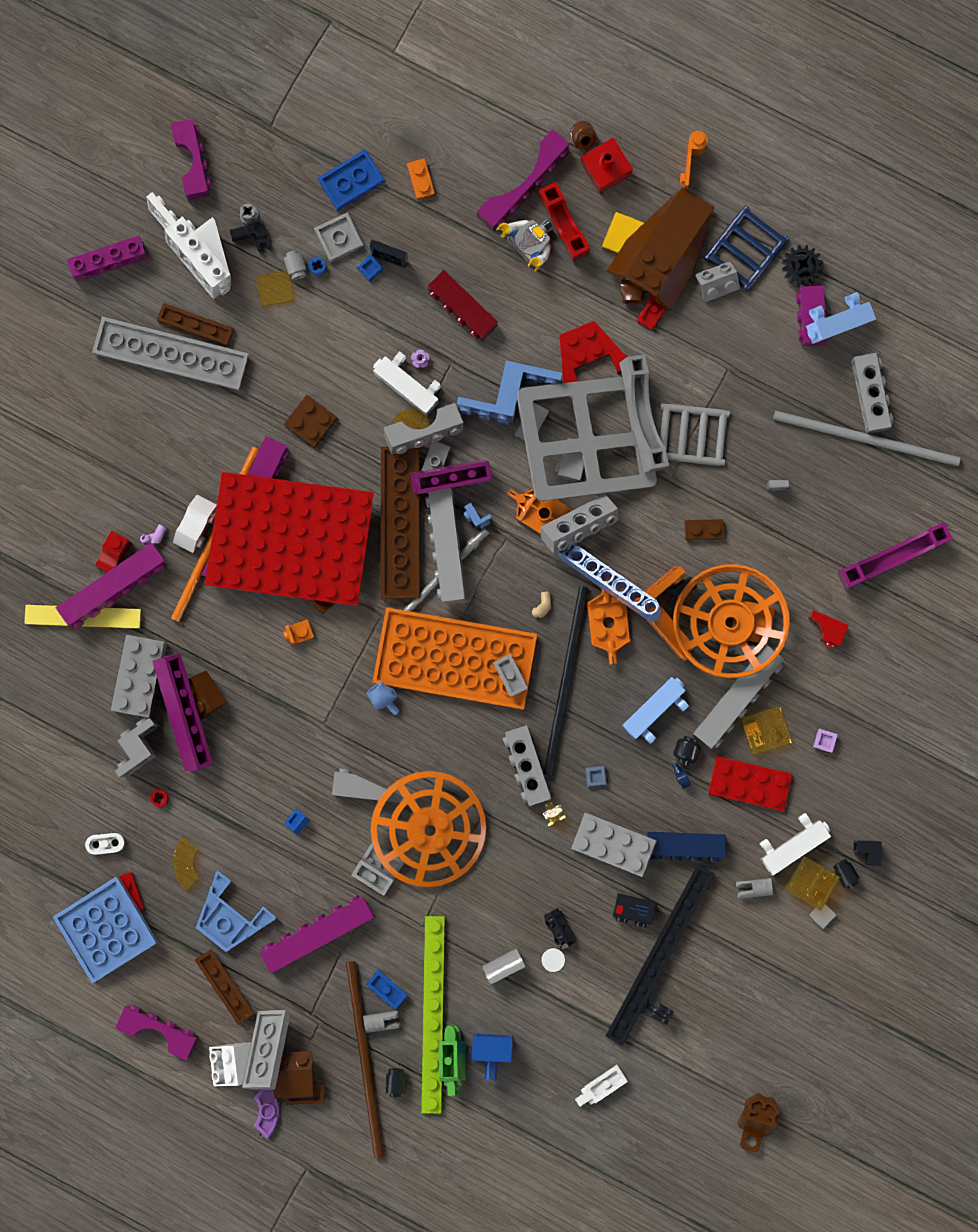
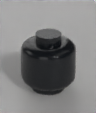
M687 736L678 739L673 751V755L678 758L677 762L686 766L689 763H695L701 751V746L698 744L699 741Z

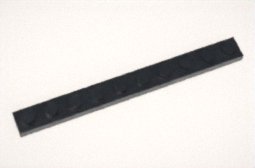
M699 864L696 865L605 1035L609 1039L623 1046L715 873Z

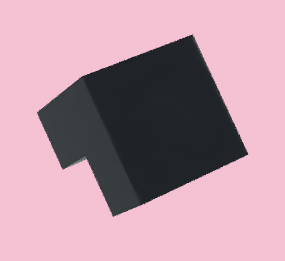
M854 840L853 853H865V865L881 866L882 841Z

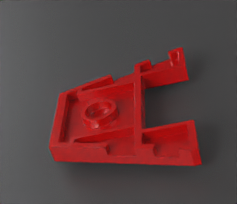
M595 321L559 335L563 383L578 382L574 372L575 369L606 356H610L616 372H621L620 362L627 358V356Z

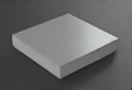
M348 212L314 228L330 263L364 247Z

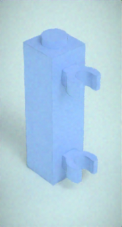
M856 292L845 297V301L850 307L846 311L825 318L822 306L809 310L814 323L807 325L806 328L812 344L876 320L870 302L860 305V297Z
M671 677L622 727L634 740L642 735L651 744L656 737L647 728L673 702L682 712L689 707L680 697L685 692L683 689L685 685L678 678L674 679Z

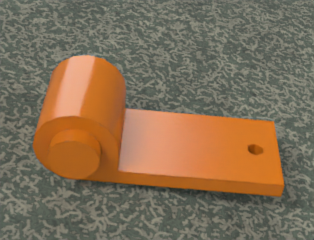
M702 131L693 132L687 144L685 173L680 174V184L684 183L683 188L687 190L689 186L691 155L703 154L708 142L706 134Z

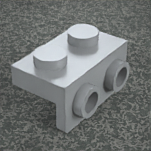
M731 262L723 263L696 274L702 298L705 302L740 289L737 271Z

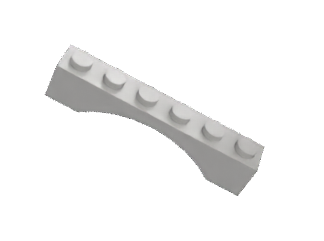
M645 354L627 357L620 362V368L643 473L661 471L669 466L666 448L657 433L651 413L648 385L649 371Z

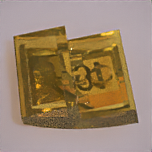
M780 706L741 718L751 755L791 743Z

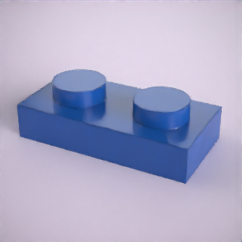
M379 969L365 984L394 1010L408 995Z

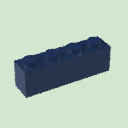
M647 832V837L657 840L651 859H662V856H670V860H681L682 856L689 857L690 861H701V857H709V861L720 862V858H725L726 834Z

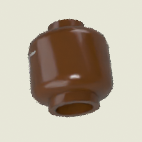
M579 121L571 127L570 136L576 147L587 149L594 145L597 135L591 123Z

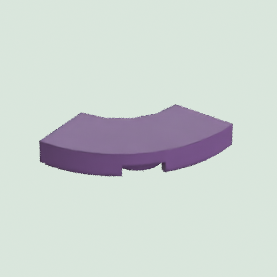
M260 1090L254 1096L259 1108L258 1119L254 1126L268 1139L278 1122L279 1102L278 1099H274V1090Z

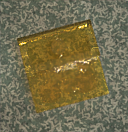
M803 856L784 890L821 911L840 877Z

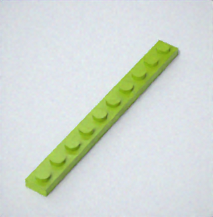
M425 916L421 1113L441 1114L442 1081L439 1078V1041L443 1040L445 916Z

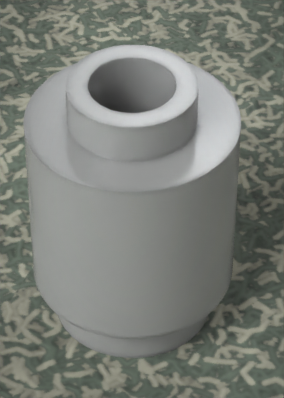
M296 250L286 253V257L283 259L288 275L291 276L292 280L304 278L307 269L302 254L297 253Z

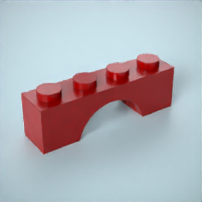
M557 182L540 189L539 198L572 262L590 254V247L582 231L576 226Z

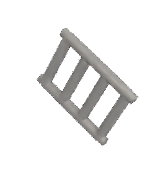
M661 403L660 407L663 410L660 439L666 449L670 412L682 413L678 453H667L668 460L725 466L723 452L727 417L729 418L730 411ZM689 414L701 415L696 456L685 455ZM708 416L719 417L715 458L704 457Z

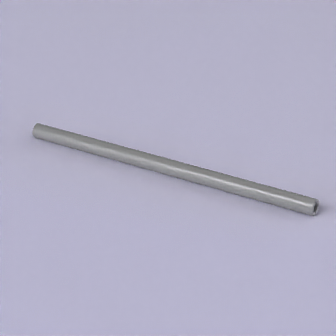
M776 410L773 420L957 467L960 463V457Z

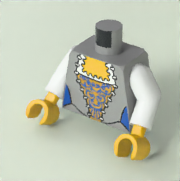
M523 220L509 224L502 223L496 229L497 231H503L501 234L502 238L507 235V241L528 262V267L532 265L536 267L534 269L535 272L548 260L551 250V239L547 234L554 228L548 220H545L540 226L534 220Z

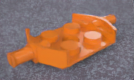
M511 488L507 496L518 503L516 520L521 521L539 534H541L542 526L572 511L570 507L559 500H537L533 489L524 494H519ZM543 508L548 509L550 512V516L546 519L539 516V511Z
M602 589L599 596L587 603L592 646L607 651L609 665H612L613 662L617 664V650L630 642L627 608L624 603ZM605 618L613 619V627L606 628L603 625Z

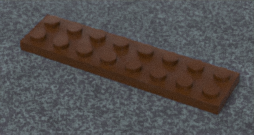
M381 447V599L419 598V494L413 492L410 473L419 472V448L415 447L408 449L405 453L393 455L389 447Z

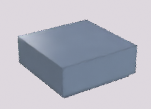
M605 766L585 768L587 787L607 785Z

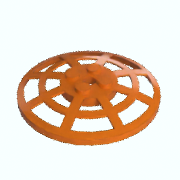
M737 564L715 566L695 576L680 593L673 615L676 641L685 657L703 672L726 679L751 676L769 666L783 649L790 625L787 603L777 585L760 571ZM722 572L741 573L738 584L728 583L715 587L709 576ZM748 575L762 581L774 594L764 600L756 591L746 586ZM703 581L708 591L698 599L694 608L684 606L683 602L688 593L696 584ZM736 590L734 600L722 601L718 592ZM745 592L752 596L758 604L749 608L746 604L742 603L743 593ZM711 596L716 606H714L710 614L699 611L702 604ZM779 601L783 614L782 632L771 630L772 619L768 607ZM762 610L766 619V628L754 626V615ZM680 613L691 616V631L694 639L683 643L680 634ZM697 618L708 621L709 631L701 636L698 635ZM733 618L737 624L735 627L729 628L725 624L726 620ZM751 634L763 636L760 643L751 650L746 642ZM714 638V640L721 644L719 654L709 650L704 645V642ZM768 638L780 639L773 654L760 664L755 655L765 646ZM739 645L744 652V655L726 657L729 646ZM699 646L706 655L716 660L714 670L699 663L688 650ZM748 659L753 669L741 673L721 672L724 662L736 663Z
M438 771L415 772L394 782L379 798L371 818V841L379 861L397 879L419 887L441 886L461 877L477 861L486 837L485 814L477 796L461 780ZM419 778H435L434 790L427 789L410 794L404 785ZM443 779L458 785L470 797L463 803H460L452 795L443 792ZM398 789L404 799L396 807L391 819L380 817L385 802ZM433 796L431 806L420 808L415 801L419 797ZM442 797L450 801L456 808L446 814L443 810L439 809L440 798ZM408 804L413 811L408 822L397 820L401 811ZM475 804L480 817V835L470 834V822L465 810ZM460 814L464 822V832L453 831L452 820ZM378 824L389 826L390 841L394 850L386 855H383L378 842ZM433 825L435 832L432 835H426V826ZM395 828L406 830L408 841L401 846H398ZM451 839L462 840L459 849L451 856L446 848ZM468 841L479 843L472 859L460 870L455 861L464 852ZM412 847L422 852L419 863L410 860L404 853ZM440 852L445 859L444 862L427 865L429 854ZM399 856L407 865L418 869L415 880L400 874L388 862ZM449 866L454 873L451 877L443 880L423 881L425 871L439 870Z

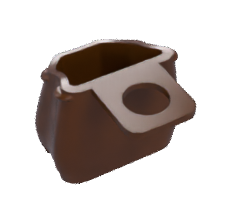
M757 1093L745 1102L743 1112L737 1122L739 1128L743 1129L740 1142L742 1149L757 1153L760 1148L762 1135L769 1136L778 1128L780 1110L774 1098L765 1097ZM747 1136L755 1137V1146L750 1147L746 1144L745 1139Z

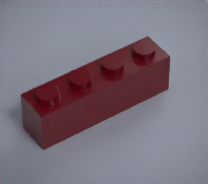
M445 270L428 285V294L435 301L439 300L443 304L442 308L450 314L452 312L456 316L455 320L462 327L466 326L470 330L469 334L477 340L479 338L483 341L498 326V321Z

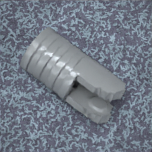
M771 878L736 882V887L738 888L752 887L750 891L739 892L737 894L739 899L773 896Z
M398 1011L363 1016L366 1033L400 1028V1022L398 1021L384 1022L385 1020L396 1019L399 1016Z

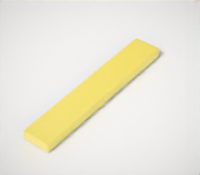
M26 605L25 624L68 626L55 607L57 606ZM103 608L98 616L88 618L84 621V625L81 626L140 629L141 609Z

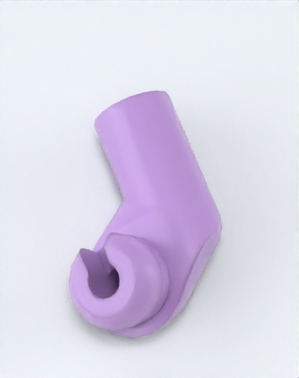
M159 524L154 533L143 534L140 537L141 543L144 546L151 542L153 545L159 544L167 528Z

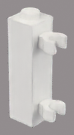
M400 351L392 361L386 356L383 359H378L373 366L375 368L373 370L374 375L427 417L439 403L438 398L434 394L441 388V384L434 380L429 388L426 389L399 368L406 359V356Z
M805 813L798 817L805 829L776 849H773L767 839L759 843L767 854L760 860L770 875H775L830 838L829 832L831 830L828 825L820 820L812 824Z

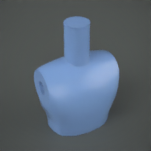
M382 681L367 691V696L376 710L387 707L393 715L400 711L393 703L397 698L396 691L386 686Z

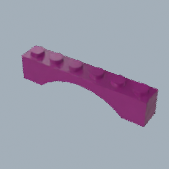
M552 129L540 142L537 163L529 177L519 187L509 193L490 197L478 209L477 217L493 231L500 224L505 223V218L517 211L519 208L518 204L522 200L526 201L532 193L531 190L535 186L539 187L544 181L543 177L547 172L550 174L556 168L558 160H563L568 155L569 143Z
M945 522L891 548L848 566L837 574L845 590L937 548L953 538Z

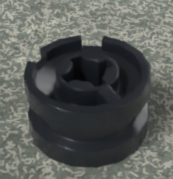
M651 998L649 1001L650 1005L643 1012L668 1025V1019L670 1016H673L674 1011Z

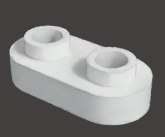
M119 833L92 835L86 840L85 847L90 854L94 855L115 853L124 848L125 839ZM114 839H117L119 841V844L116 847L112 844V841ZM95 841L99 842L97 849L93 847Z

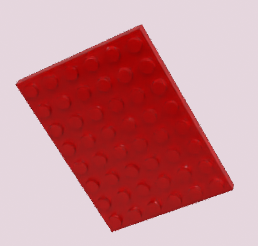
M222 472L205 586L358 607L374 492Z

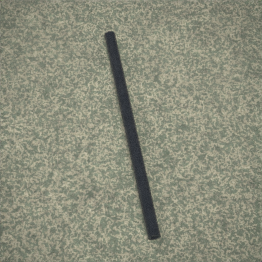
M579 586L543 775L553 776L587 599V587Z

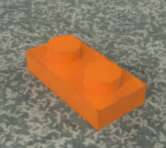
M425 158L407 163L416 199L421 200L435 196Z

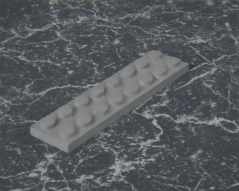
M103 316L92 351L95 355L240 391L249 358V353Z

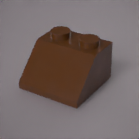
M312 1051L283 1052L274 1090V1099L314 1097V1059Z

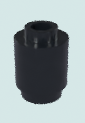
M847 859L833 866L834 873L843 888L847 886L850 889L859 883L857 880L860 877Z
M388 1069L386 1074V1093L390 1094L389 1097H401V1094L405 1093L406 1074H404V1069Z

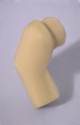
M541 592V604L537 608L532 609V615L535 618H542L550 611V592Z

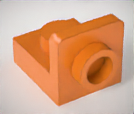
M308 619L285 626L286 631L283 632L287 643L291 642L293 646L314 638Z

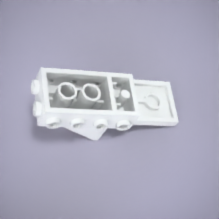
M153 192L146 196L148 210L165 229V239L169 247L213 299L220 294H226L230 290L231 275L213 217L195 230L191 221H186L183 217L177 220L176 215L164 207L165 203L160 196L156 197Z

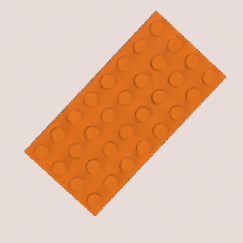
M386 607L372 683L377 684L382 681L386 686L524 710L528 689L510 697L493 662L511 654L528 688L537 634Z

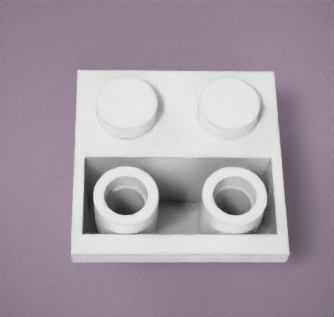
M252 1042L209 1047L214 1086L243 1085Z

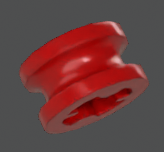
M155 790L150 795V801L156 807H163L168 803V794L163 790ZM157 793H160L159 795H164V798H162V803L160 804L158 801L155 802L154 800L157 798Z

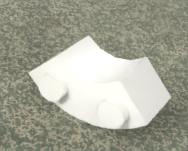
M196 495L189 504L186 514L176 530L173 543L192 553L197 547L201 548L205 541L203 536L209 524H212L215 520L217 505Z

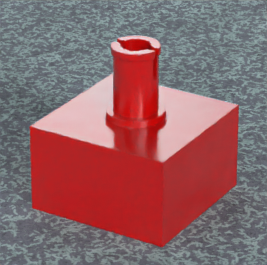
M614 137L581 156L580 163L599 194L632 175L633 168Z

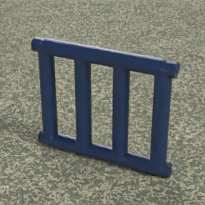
M745 205L707 252L704 260L707 262L711 261L717 266L725 263L715 255L721 247H724L755 271L749 279H746L737 272L739 283L748 292L785 246L789 237L780 235L751 213L750 208ZM744 217L777 241L772 250L738 226ZM733 232L766 256L760 265L727 241Z

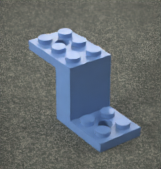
M506 361L496 405L458 397L457 409L463 416L471 417L473 414L479 416V419L490 421L491 418L498 420L497 422L500 424L508 425L513 423L518 402L517 392L521 389L522 380H526V383L531 385H537V383L545 385L561 384L562 373Z

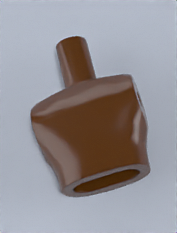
M628 280L621 281L622 302L628 305L642 304L645 291Z

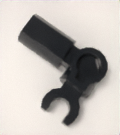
M255 221L249 227L245 225L230 229L233 242L247 239L254 235L255 240H258L256 244L258 252H261V244H266L268 250L271 249L270 242L265 239L267 233L262 221Z

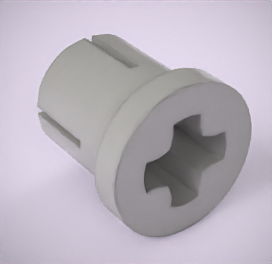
M244 204L240 208V219L244 224L252 225L253 222L258 221L259 213L253 205ZM245 212H251L252 216H249L248 214L246 215Z

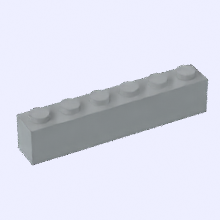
M452 488L428 492L429 496H426L427 508L431 510V515H428L429 526H433V533H430L432 545L435 544L436 551L433 552V561L437 563L438 570L435 571L436 582L440 584V589H437L438 600H442L444 606L467 602L454 492Z
M765 645L756 655L759 663L765 662L773 654L774 650ZM778 655L769 666L760 672L738 678L692 735L709 749H712L713 746L717 748L723 741L722 735L725 732L729 733L734 728L735 724L733 722L737 717L741 719L747 712L745 708L749 702L753 704L759 697L757 692L760 688L763 687L765 689L772 681L769 677L773 672L777 674L784 666L782 664L784 658ZM751 663L743 672L753 669Z

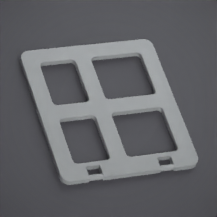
M623 377L525 387L517 392L533 490L537 500L549 501L650 488L656 484V472L643 473ZM623 391L626 397L632 431L629 433L594 436L586 395ZM570 397L574 407L578 439L541 443L537 431L533 401ZM633 446L636 451L639 475L602 479L597 460V450ZM581 453L586 473V482L555 486L547 484L543 457Z

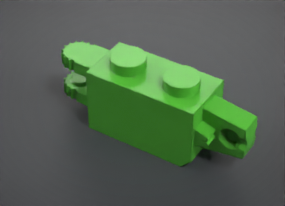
M458 1025L447 1026L444 1033V1041H439V1078L447 1086L448 1096H459L460 1086L466 1080V1042L461 1041V1028Z

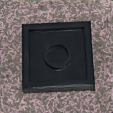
M371 239L369 247L373 257L403 268L407 267L409 262L407 252Z

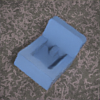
M471 503L464 506L466 512L463 514L468 523L472 521L475 528L480 527L483 529L491 524V514L480 519Z

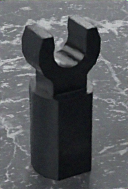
M690 576L674 585V589H665L663 595L666 593L672 594V599L667 602H674L676 597L680 595L684 587L693 578Z

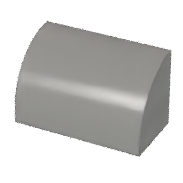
M516 948L484 964L482 968L490 984H493L524 968L525 964Z

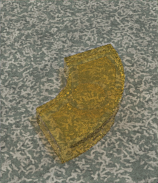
M183 836L174 852V872L179 884L185 891H188L200 877L195 871L193 864L194 855L198 849Z

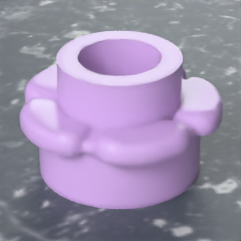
M420 349L412 354L411 360L415 367L424 368L428 365L430 356Z

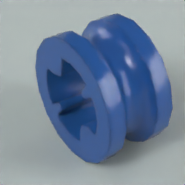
M314 257L310 260L309 269L311 273L316 276L324 274L326 264L322 258ZM320 262L322 269L318 268L315 271L313 264L317 265Z

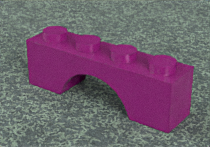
M193 119L170 123L176 147L186 149L193 156V164L190 171L182 177L187 200L210 196L209 190L212 187L210 179H206L205 176L208 168L206 160L202 161L201 154H204L202 142H198L197 136H200L198 124L195 125Z
M134 1004L124 1007L115 1029L131 1036L136 1035L142 1029H156L165 1036L168 1042V1053L184 1060L189 1059L198 1039L197 1036H194V1031L187 1028L181 1030L177 1028L176 1023L169 1020L163 1022L159 1020L160 1016L151 1012L148 1014L141 1012L142 1008Z

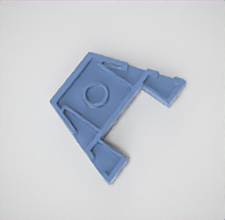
M217 870L196 929L227 952L274 921L277 916L263 906L251 922L220 898L232 880Z

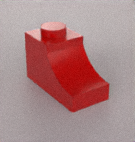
M111 530L102 546L101 554L95 566L109 572L120 564L132 542Z
M812 610L808 619L813 621L819 628L821 633L820 641L824 642L823 645L831 649L840 647L849 625Z

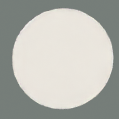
M552 948L544 952L542 965L546 970L556 972L564 966L565 957L560 950Z

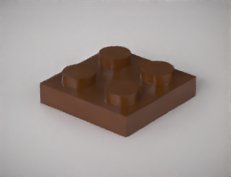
M306 395L284 423V426L315 448L336 421L337 416Z

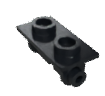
M556 908L543 915L546 926L552 931L554 941L561 950L576 943V937L570 926L564 929L562 925L567 923L562 910L559 911Z

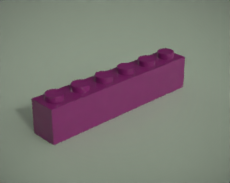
M151 542L55 608L71 630L74 628L78 629L84 625L85 620L98 616L101 613L100 610L106 606L114 605L117 602L116 599L122 595L127 596L133 591L132 588L145 584L153 574L161 573L167 564Z
M181 653L152 660L184 770H199L212 765L213 762Z
M357 895L348 900L349 905L345 907L339 905L331 910L332 914L325 917L322 914L314 919V924L308 926L306 923L298 927V932L291 936L289 932L280 937L281 942L275 945L271 942L263 946L264 951L260 952V955L270 974L374 918L375 916L365 898H359Z

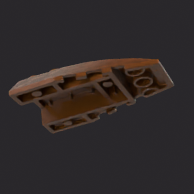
M682 187L625 241L607 269V272L621 281L625 278L656 297L655 302L671 311L691 280L714 206Z

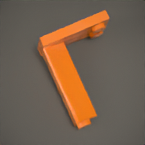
M674 566L650 586L645 593L655 599L667 587L680 582L684 578L682 575L685 573V570L681 566ZM637 598L633 602H638L641 598ZM659 604L662 610V617L656 622H648L677 657L686 661L687 658L676 641L673 620ZM651 608L648 612H653L656 608ZM680 629L683 643L689 642L688 637Z

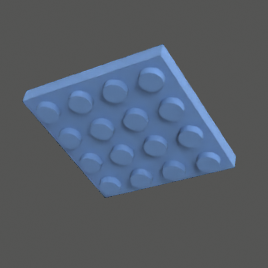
M116 876L53 916L91 983H95L158 943L119 876Z

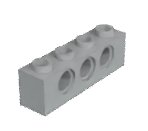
M877 353L853 357L851 363L866 434L889 430L892 427L891 424H893L892 413H889L887 407L890 405L888 395H885L884 387H886L885 378L880 373V369H882L881 359L877 358ZM865 371H871L874 378L868 379L865 376ZM869 390H876L878 396L871 397L869 395ZM875 407L879 408L881 415H874L872 409Z
M604 494L542 526L541 539L553 554L565 550L568 546L582 541L587 536L613 525L618 521V508Z
M527 725L505 732L506 737H503L506 749L510 748L512 755L509 756L512 767L516 766L518 773L514 775L517 784H522L524 792L521 793L524 804L528 803L529 806L550 800V793ZM517 743L525 745L526 750L524 753L519 754L515 751L514 747ZM528 761L531 763L532 768L529 772L521 770L520 765L522 762ZM531 779L538 783L537 789L533 791L529 790L526 785Z

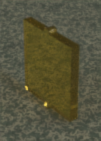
M287 270L256 276L257 293L260 297L261 307L294 301L292 293L293 284L290 282Z

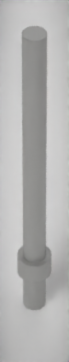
M485 528L474 538L472 537L461 550L462 560L472 550H476L480 546L479 543L489 534ZM436 578L419 593V598L413 599L404 608L405 611L412 612L439 585V582H436Z

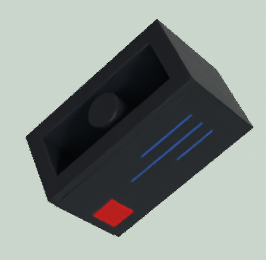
M617 893L612 916L616 917L615 921L627 923V920L635 921L634 925L646 928V924L651 925L656 902Z

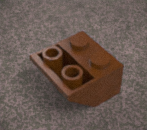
M207 670L188 680L200 721L227 703Z

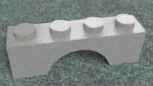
M453 403L437 409L436 419L429 427L412 429L401 421L384 427V438L392 455L396 453L402 454L413 447L420 448L425 443L437 442L445 436L459 434L463 431V420L456 404Z

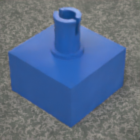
M473 1033L472 1060L485 1062V1080H490V1072H492V1080H497V1062H511L512 1035Z

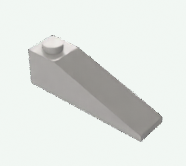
M339 769V772L334 773L332 795L379 800L386 791L385 788L351 774V770ZM393 792L386 802L400 803L404 798Z

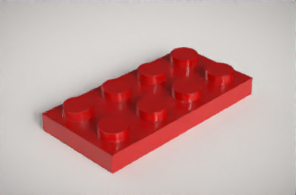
M716 756L708 794L784 811L792 773Z

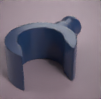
M678 763L673 764L675 777L682 789L691 786L685 771H682Z

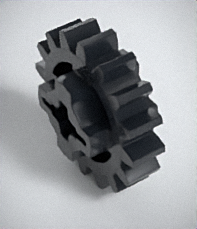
M798 245L797 250L792 247L790 253L785 254L786 259H783L782 264L786 266L782 268V271H787L785 278L790 277L791 284L796 281L798 287L801 283L807 286L808 281L814 284V278L819 279L820 274L818 272L823 271V268L820 267L823 260H818L821 254L815 255V248L810 251L808 250V245L804 249ZM811 259H812L813 262H814L815 268H814V266L811 264ZM806 260L805 267L801 268V270L798 271L800 268L799 266ZM790 263H791V265H792L793 268H794V273L792 272V270H791V268H790Z

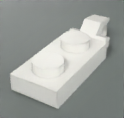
M615 1065L581 1089L583 1094L577 1097L575 1101L579 1106L586 1102H589L590 1105L597 1103L628 1081L618 1065Z

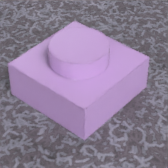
M818 729L813 748L832 753L838 734Z

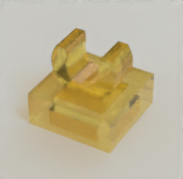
M551 800L544 804L547 811L542 814L548 826L565 818L560 805L554 807Z

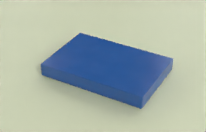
M366 149L317 178L337 211L385 183V179Z

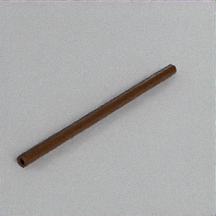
M351 961L346 962L371 1140L374 1158L384 1157L360 989L356 962Z

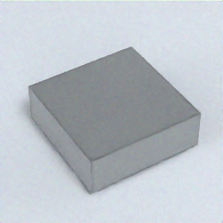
M769 480L767 483V490L786 491L789 487V480Z
M821 901L809 916L824 929L836 914Z

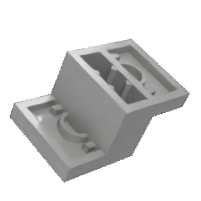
M143 718L136 723L137 727L135 729H128L120 735L121 738L117 741L131 760L125 759L117 765L118 769L115 772L118 777H128L156 757V754L144 738L159 727L156 720Z

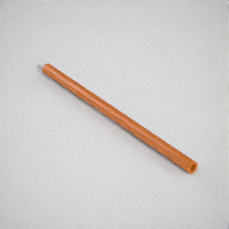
M252 447L240 474L248 475L259 452L258 448ZM212 533L172 614L171 619L180 622L209 560Z

